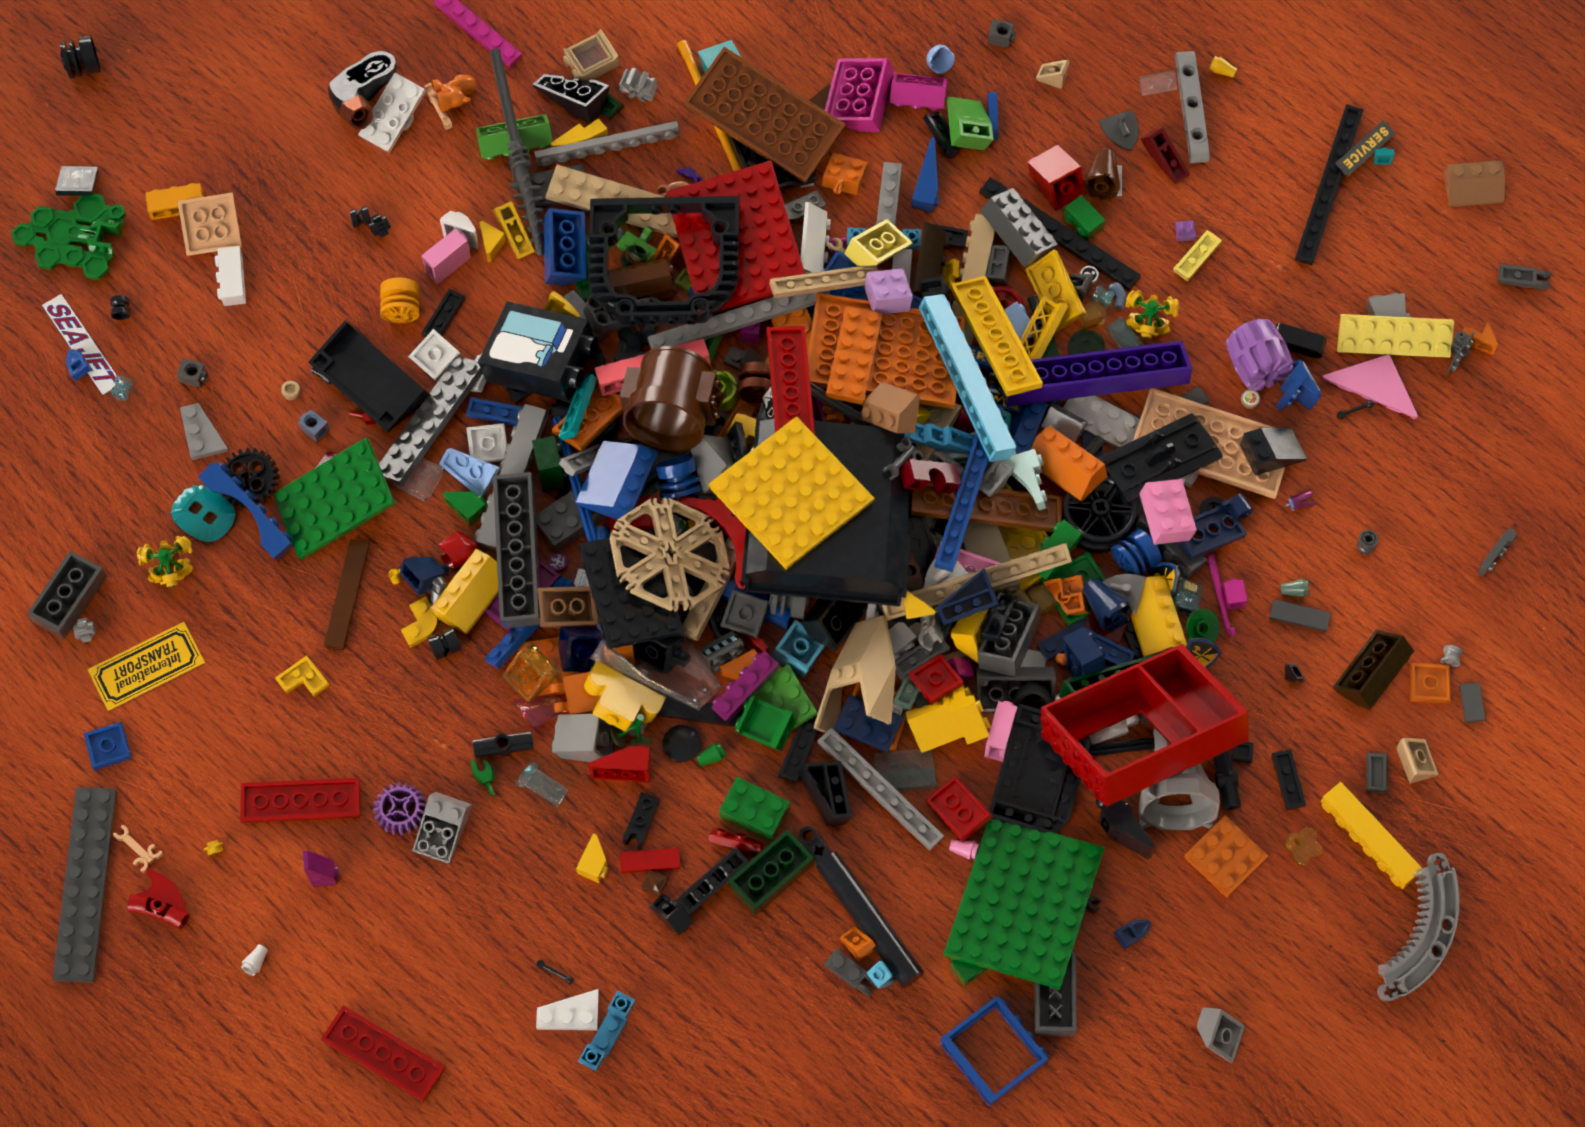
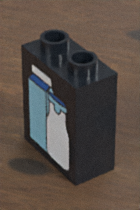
M507 301L478 360V364L487 383L568 402L573 390L580 389L584 383V366L588 358L593 359L599 349V338L594 336L588 319Z

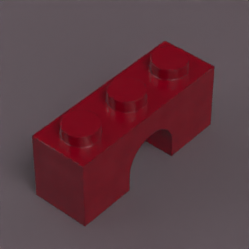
M912 458L899 468L904 489L921 490L931 481L936 492L951 494L962 484L956 464Z

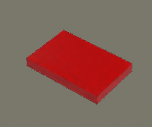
M956 775L925 800L962 842L993 818L991 813Z

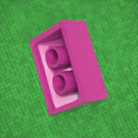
M894 73L891 84L890 103L897 107L912 105L911 107L921 109L922 107H930L929 109L934 111L944 109L948 79Z

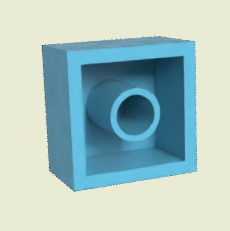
M795 620L775 648L772 658L783 666L789 664L794 673L805 678L826 646L811 639L802 624Z

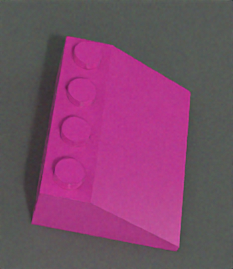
M838 58L825 111L846 124L845 128L861 132H880L895 71L888 58Z

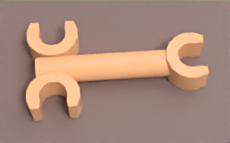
M432 84L424 85L426 95L430 103L434 105L445 129L452 128V122L446 112L440 113L438 105L440 103Z
M122 825L121 828L124 830V834L119 836L114 832L113 835L118 841H124L141 857L134 860L133 864L137 867L140 863H144V867L140 870L144 874L149 865L154 860L160 859L163 853L160 850L157 854H152L153 850L156 849L154 844H151L147 851H145L129 835L128 828Z

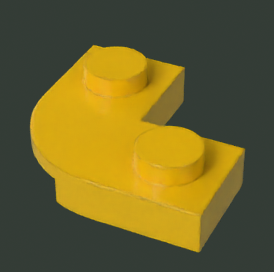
M427 597L409 605L417 621L401 629V632L410 648L427 640L436 629L438 619L430 609L432 606Z

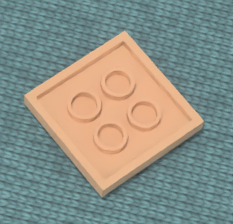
M233 192L178 201L187 256L218 252V248L235 246L242 248Z

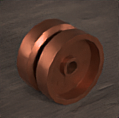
M749 362L741 365L738 373L737 395L748 402L763 403L762 398L771 387L769 364Z

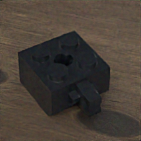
M683 635L636 644L634 657L660 673H669L677 665L684 668L691 660V655L682 649Z

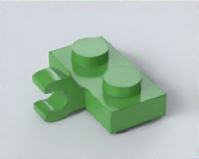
M648 227L643 230L640 238L627 231L617 244V248L623 252L630 245H640L646 251V262L652 259L657 250L648 244L653 237V234H651L653 231Z

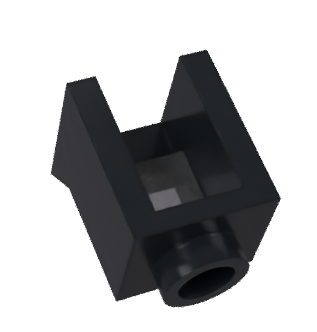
M943 276L920 280L923 298L944 294L946 297V294H949L948 284L943 282Z

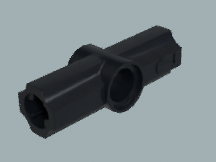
M531 732L512 735L501 733L496 737L473 740L475 758L493 755L507 756L513 752L534 749ZM501 742L508 743V745L504 748L499 747V744Z
M1230 750L1213 757L1216 770V786L1220 790L1223 809L1231 811L1240 808L1241 801L1237 788V772L1233 769Z

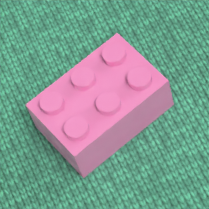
M1182 479L1145 483L1139 494L1154 545L1190 541L1197 530Z

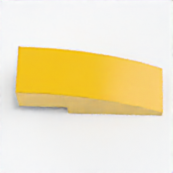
M599 118L585 128L579 123L551 142V148L608 136V130Z

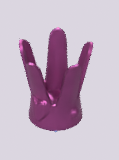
M1308 487L1299 494L1290 496L1288 498L1289 504H1286V506L1290 505L1292 510L1295 511L1299 508L1316 505L1315 502L1300 503L1312 496L1313 492L1302 494L1309 489Z

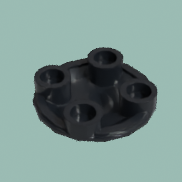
M677 725L671 727L665 733L663 749L665 754L676 763L686 762L693 759L700 752L701 738L693 727Z

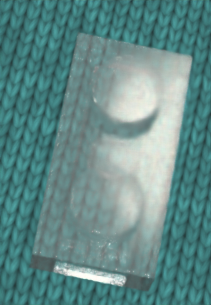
M1175 71L1140 76V94L1145 96L1177 90Z

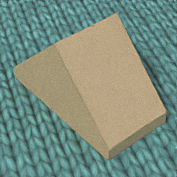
M1062 60L1042 64L1035 79L1062 89L1068 76L1070 61Z

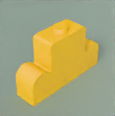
M596 661L584 684L585 690L590 695L600 696L593 710V715L623 731L629 729L638 714L644 715L643 723L652 722L666 697L599 661Z

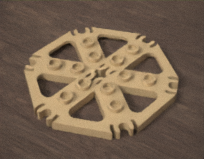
M656 498L653 499L652 503L651 499L617 519L614 528L618 529L619 532L612 530L609 539L617 578L622 575L619 580L620 583L624 580L629 582L626 590L631 589L629 593L669 611H672V609L677 611L679 608L678 604L683 606L684 611H687L688 607L691 610L720 591L726 583V580L722 579L721 576L724 578L728 577L730 566L722 531L717 533L720 528L719 526L716 528L710 527L713 519H709L710 516L668 498L667 500L663 498L662 504H658ZM678 513L689 518L696 525L677 537L672 514ZM643 514L650 515L653 521L655 536L631 526L630 523ZM710 542L715 546L718 564L692 552L705 543ZM625 545L648 556L632 567L626 568L623 565L620 547ZM668 549L671 554H674L672 559L669 554H666L668 552ZM662 571L668 594L666 598L658 597L643 589L645 582ZM685 572L706 581L709 585L708 589L695 597H691L687 587Z

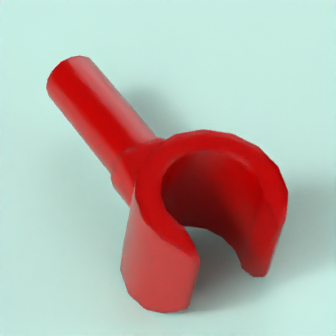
M354 411L349 413L350 416L364 418V423L367 425L375 423L366 413Z

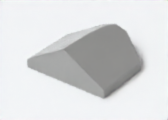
M988 460L979 490L991 498L1005 486L1014 468L1003 460L993 462Z

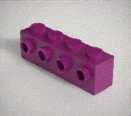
M765 650L763 653L759 652L752 659L753 663L750 667L746 666L739 673L740 677L737 681L730 682L723 696H717L712 702L713 706L711 708L727 723L740 712L745 702L751 696H754L781 668L780 664Z

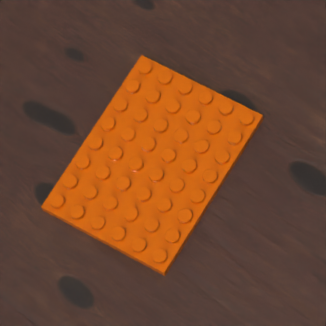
M817 293L808 349L811 383L820 388L827 389L845 308L850 306L872 311L869 301ZM910 308L908 312L883 314L865 395H870L881 382H886L920 395L919 404L954 409L957 390L920 310ZM954 315L958 320L961 331L964 332L965 317Z

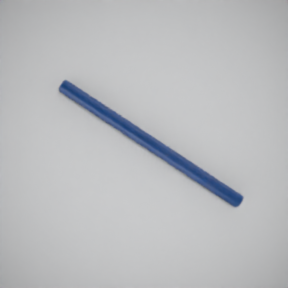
M562 416L553 417L554 426L563 419ZM557 436L563 458L572 455L571 445ZM578 474L573 477L569 475L574 496L577 500L583 487L580 475ZM577 505L588 542L598 540L590 510Z

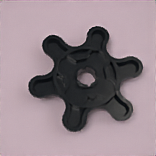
M644 324L643 330L640 332H632L628 328H621L618 331V338L625 342L626 349L614 356V362L646 354L647 352H643L641 348L644 344L650 346L648 336L658 334L656 331L657 325Z

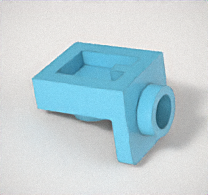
M883 961L877 962L867 972L878 989L889 986L895 981L892 973Z

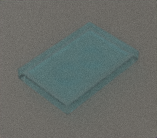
M920 749L873 753L875 770L897 791L936 787L932 749L921 753Z

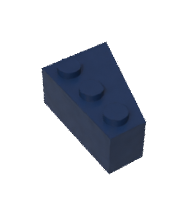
M985 568L935 608L942 627L998 605Z

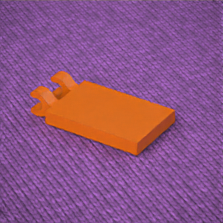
M620 666L612 668L621 673ZM590 672L562 677L563 683L551 684V694L565 691L567 701L554 703L555 713L567 710L569 715L593 712L600 696L590 695L585 690L584 684Z

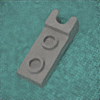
M817 190L788 204L784 203L790 225L804 218L805 202H810L821 209L826 207Z
M937 612L934 615L920 617L921 633L918 635L919 643L928 651L933 649L935 641L943 642V632L941 631Z

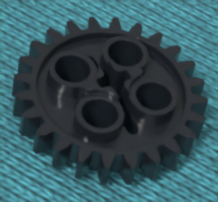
M247 448L246 453H243L239 449V455L233 452L232 459L226 457L228 464L224 465L230 470L228 474L232 478L235 476L240 480L244 491L250 488V492L255 497L253 501L257 505L259 501L266 504L264 498L272 499L269 493H275L276 490L273 486H279V483L275 481L280 478L276 473L279 471L278 467L275 466L276 462L271 460L269 454L265 456L266 453L263 450L258 453L256 448H254L253 452ZM262 465L261 470L254 471L257 466ZM243 467L240 473H236L237 468ZM262 483L260 489L254 490L257 484ZM222 494L224 497L227 496V501H232L234 506L239 503V506L244 508L245 505L238 499Z

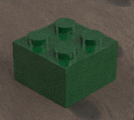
M554 436L532 440L542 491L548 492L565 488L564 480H567V475L564 468L559 465L563 458L560 442L556 443Z

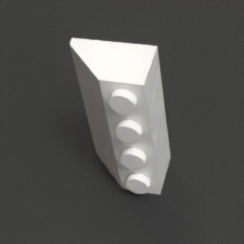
M805 202L801 262L805 274L823 272L825 270L824 263H828V252H825V246L828 247L827 243H829V235H826V231L830 230L831 219H827V212L810 202Z

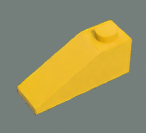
M512 201L492 209L517 259L535 252Z

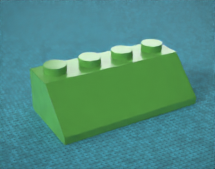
M546 114L516 120L520 140L524 141V146H527L528 152L536 147L540 149L548 148L551 145L550 143L553 142ZM505 122L475 128L482 158L489 160L496 158L497 155H509L511 150L508 149V143L510 141Z

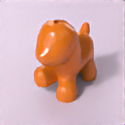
M456 75L454 80L449 81L447 84H442L438 79L432 80L434 90H439L437 97L440 103L438 105L440 113L471 101V98L466 96L472 94L476 88V82L472 76Z

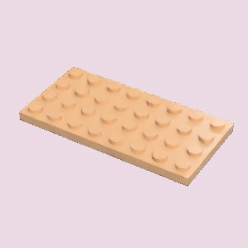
M1154 388L1150 389L1133 441L1192 413L1203 425L1223 455L1222 459L1193 473L1273 499L1276 498L1285 467L1255 476L1240 447L1244 433L1259 428L1274 427Z

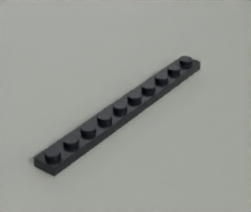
M1346 104L1295 261L1313 265L1343 174L1342 170L1335 163L1351 149L1364 109Z
M990 177L979 190V194L989 200L991 197L1009 189ZM1022 198L1059 246L1088 265L1095 267L1114 282L1120 283L1128 291L1140 279L1141 274Z

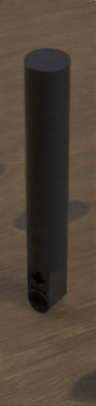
M810 826L803 827L799 832V839L814 857L817 863L816 869L860 930L873 940L876 945L874 947L875 951L902 988H906L917 981L924 974V970L838 852L831 850L817 830ZM813 832V839L806 841L807 833ZM816 847H820L821 849H823L822 856L819 855L820 852Z

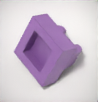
M1194 220L1175 222L1177 242L1196 240Z

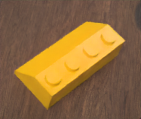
M475 549L430 608L435 616H437V619L467 635L499 593L497 561L491 556Z
M1165 576L1146 577L1137 613H1130L1143 657L1165 652L1180 644L1186 647L1187 642Z

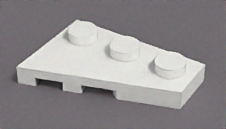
M599 989L538 1007L537 1030H597Z

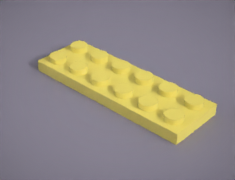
M1340 314L1337 352L1450 358L1454 320Z

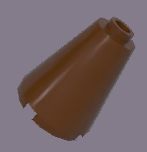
M1111 149L1099 150L1088 171L1083 188L1089 196L1093 198L1094 195L1100 196L1101 200L1115 197L1120 190L1116 155Z

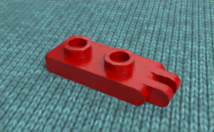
M723 828L713 829L708 840L711 843L731 848L736 847L739 850L758 853L763 848L762 842L749 838L743 833H728Z

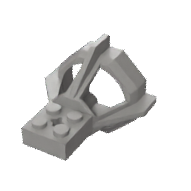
M1154 728V750L1157 751L1170 745ZM1199 763L1141 790L1138 806L1139 824L1142 828L1152 825L1159 830H1193L1200 826L1209 829L1213 827V821L1217 819L1220 805L1219 789L1215 783L1209 780ZM1190 794L1193 804L1167 806L1158 803L1160 797Z

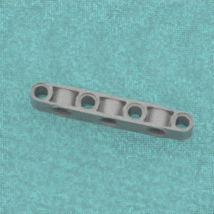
M1176 52L1175 63L1190 163L1209 162V145L1195 52Z

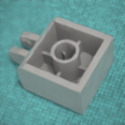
M898 622L889 629L894 661L916 648V641L921 633L920 623L915 622V624L913 623V625L907 627L905 623Z

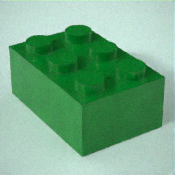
M736 777L719 809V816L734 825L773 842L790 810V801Z

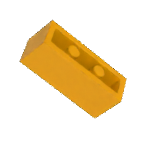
M190 183L186 186H172L169 189H155L151 192H145L147 209L151 220L179 216L178 201L204 197L200 183Z

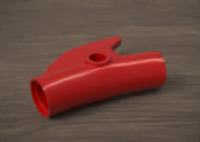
M147 868L146 873L150 877L152 885L144 892L130 895L128 912L151 916L167 922L178 929H182L186 925L190 914L187 913L183 898L176 884L162 874Z

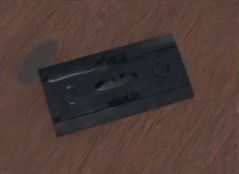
M1191 413L1097 459L1105 464L1107 473L1128 504L1141 498L1139 493L1145 483L1180 479L1222 459L1223 455L1200 421Z

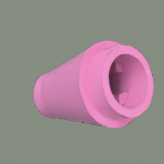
M952 839L949 851L972 860L976 858L980 844L976 843V841L965 840L962 842L961 840Z

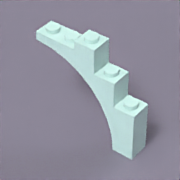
M1035 449L1017 455L1016 451H1014L1010 459L1003 460L1014 468L1011 476L1028 490L1039 511L1046 509L1044 502L1048 500L1045 491H1040L1039 485L1042 484L1039 474L1043 473L1041 466L1044 465L1041 454L1037 455ZM943 451L960 465L967 464L969 454Z

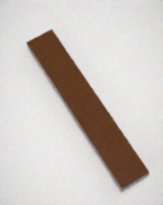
M350 539L324 643L326 648L344 650L370 546L369 542Z

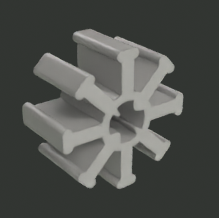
M632 68L631 71L626 69L619 83V90L622 93H629V98L634 99L636 96L641 102L645 103L646 99L651 102L658 87V80L656 78H649V73L646 71L640 74L637 68Z

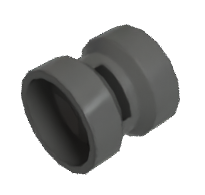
M1372 530L1363 531L1356 544L1358 551L1362 554L1373 553L1379 540L1377 533Z

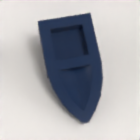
M1143 919L1134 920L1117 929L1113 934L1125 950L1147 934L1151 922Z

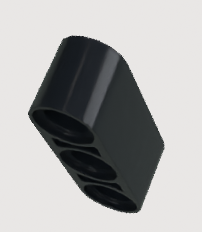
M1275 324L1289 351L1312 358L1322 357L1327 341L1326 337L1290 325Z

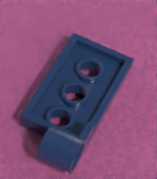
M1243 493L1237 494L1231 499L1222 502L1219 507L1194 516L1193 519L1197 530L1195 533L1199 534L1201 539H1196L1193 536L1190 541H1182L1179 544L1188 558L1192 560L1245 538L1247 533L1239 520L1249 516L1254 509ZM1224 521H1230L1232 526H1227ZM1208 527L1215 528L1217 533H1212Z

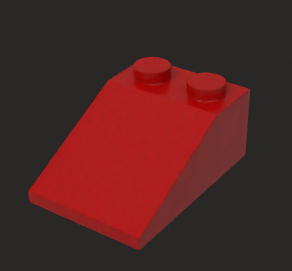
M637 744L634 747L629 746L589 762L590 778L649 782L651 769L650 748Z

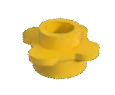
M218 840L206 843L207 847L204 848L209 856L223 851V842L219 843Z

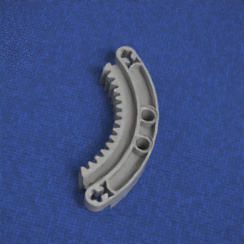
M1442 853L1430 855L1427 859L1428 866L1416 870L1413 874L1414 877H1419V880L1415 883L1421 885L1417 889V892L1422 893V896L1418 897V900L1422 901V904L1418 905L1422 912H1417L1421 919L1415 920L1419 926L1413 927L1416 933L1409 935L1412 940L1406 941L1408 946H1403L1401 948L1402 951L1396 953L1397 956L1391 957V961L1378 965V974L1382 975L1385 981L1377 990L1378 997L1382 1001H1392L1401 996H1406L1420 987L1440 966L1452 944L1459 916V887L1455 868H1450L1446 856ZM1436 859L1441 860V863H1439V865H1434V861H1436ZM1445 869V872L1437 873V871ZM1443 920L1447 923L1446 930L1442 927ZM1433 947L1437 949L1436 956H1434L1432 953ZM1386 988H1396L1397 990L1389 993V995L1384 994Z

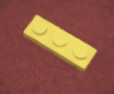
M1207 230L1174 267L1173 272L1188 282L1220 246L1222 240Z

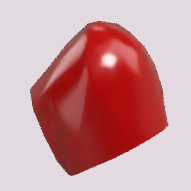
M458 530L439 544V547L445 551L440 557L451 569L462 567L475 549L479 550L480 548L475 541Z

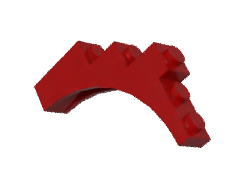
M692 496L680 497L679 503L710 516L709 519H713L712 523L719 526L729 537L736 553L735 581L738 588L744 589L745 583L741 582L746 526L718 497L717 500L711 498L696 499Z

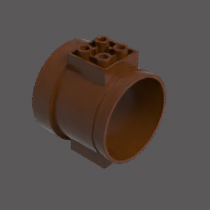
M662 346L648 351L642 358L640 368L627 367L619 398L624 411L623 425L626 431L638 442L661 451L680 452L696 447L703 439L706 425L715 426L716 418L720 417L719 406L720 403H723L724 393L720 390L721 382L718 380L716 372L713 371V368L706 359L685 348Z

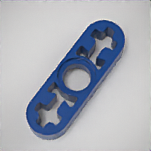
M988 92V117L992 123L993 139L998 140L997 92Z

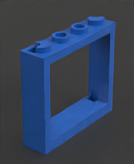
M998 995L944 1035L939 1043L989 1107L1002 1099L1048 1062V1054L1045 1052V1049L1035 1043L1034 1035L1029 1030L1026 1031L1023 1028V1022L1019 1016L1013 1015L1009 1010V1004L1000 999ZM994 1009L999 1012L1037 1060L1035 1064L996 1094L991 1091L952 1042Z

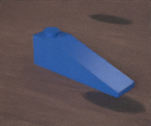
M931 137L912 197L911 208L933 213L934 207L939 205L940 196H938L935 138Z

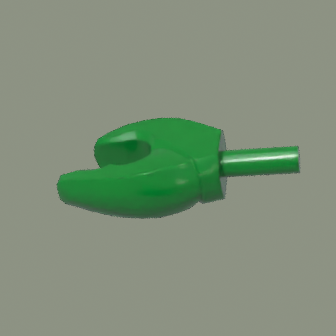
M472 759L471 769L473 776L482 786H487L490 796H494L495 792L491 785L494 782L492 766L488 761L483 760L485 770L479 771L475 760Z

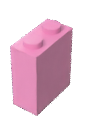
M456 229L422 255L425 272L437 285L471 258L467 236L463 232L459 233Z
M998 701L984 757L1003 762L1017 712V706H1014L1012 702Z

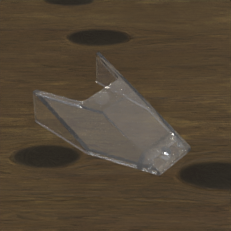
M684 636L682 649L691 655V660L684 668L677 665L669 673H660L643 662L635 668L614 648L607 649L604 640L600 642L590 658L601 662L647 688L697 710H700L722 688L690 639Z

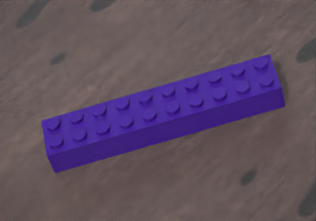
M1183 341L1033 359L1031 362L1043 382L1042 388L1008 397L1002 387L1001 391L1006 407L1167 387L1189 384L1192 366Z

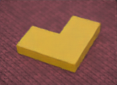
M307 655L275 678L286 694L304 684L313 697H316L330 687L327 680Z

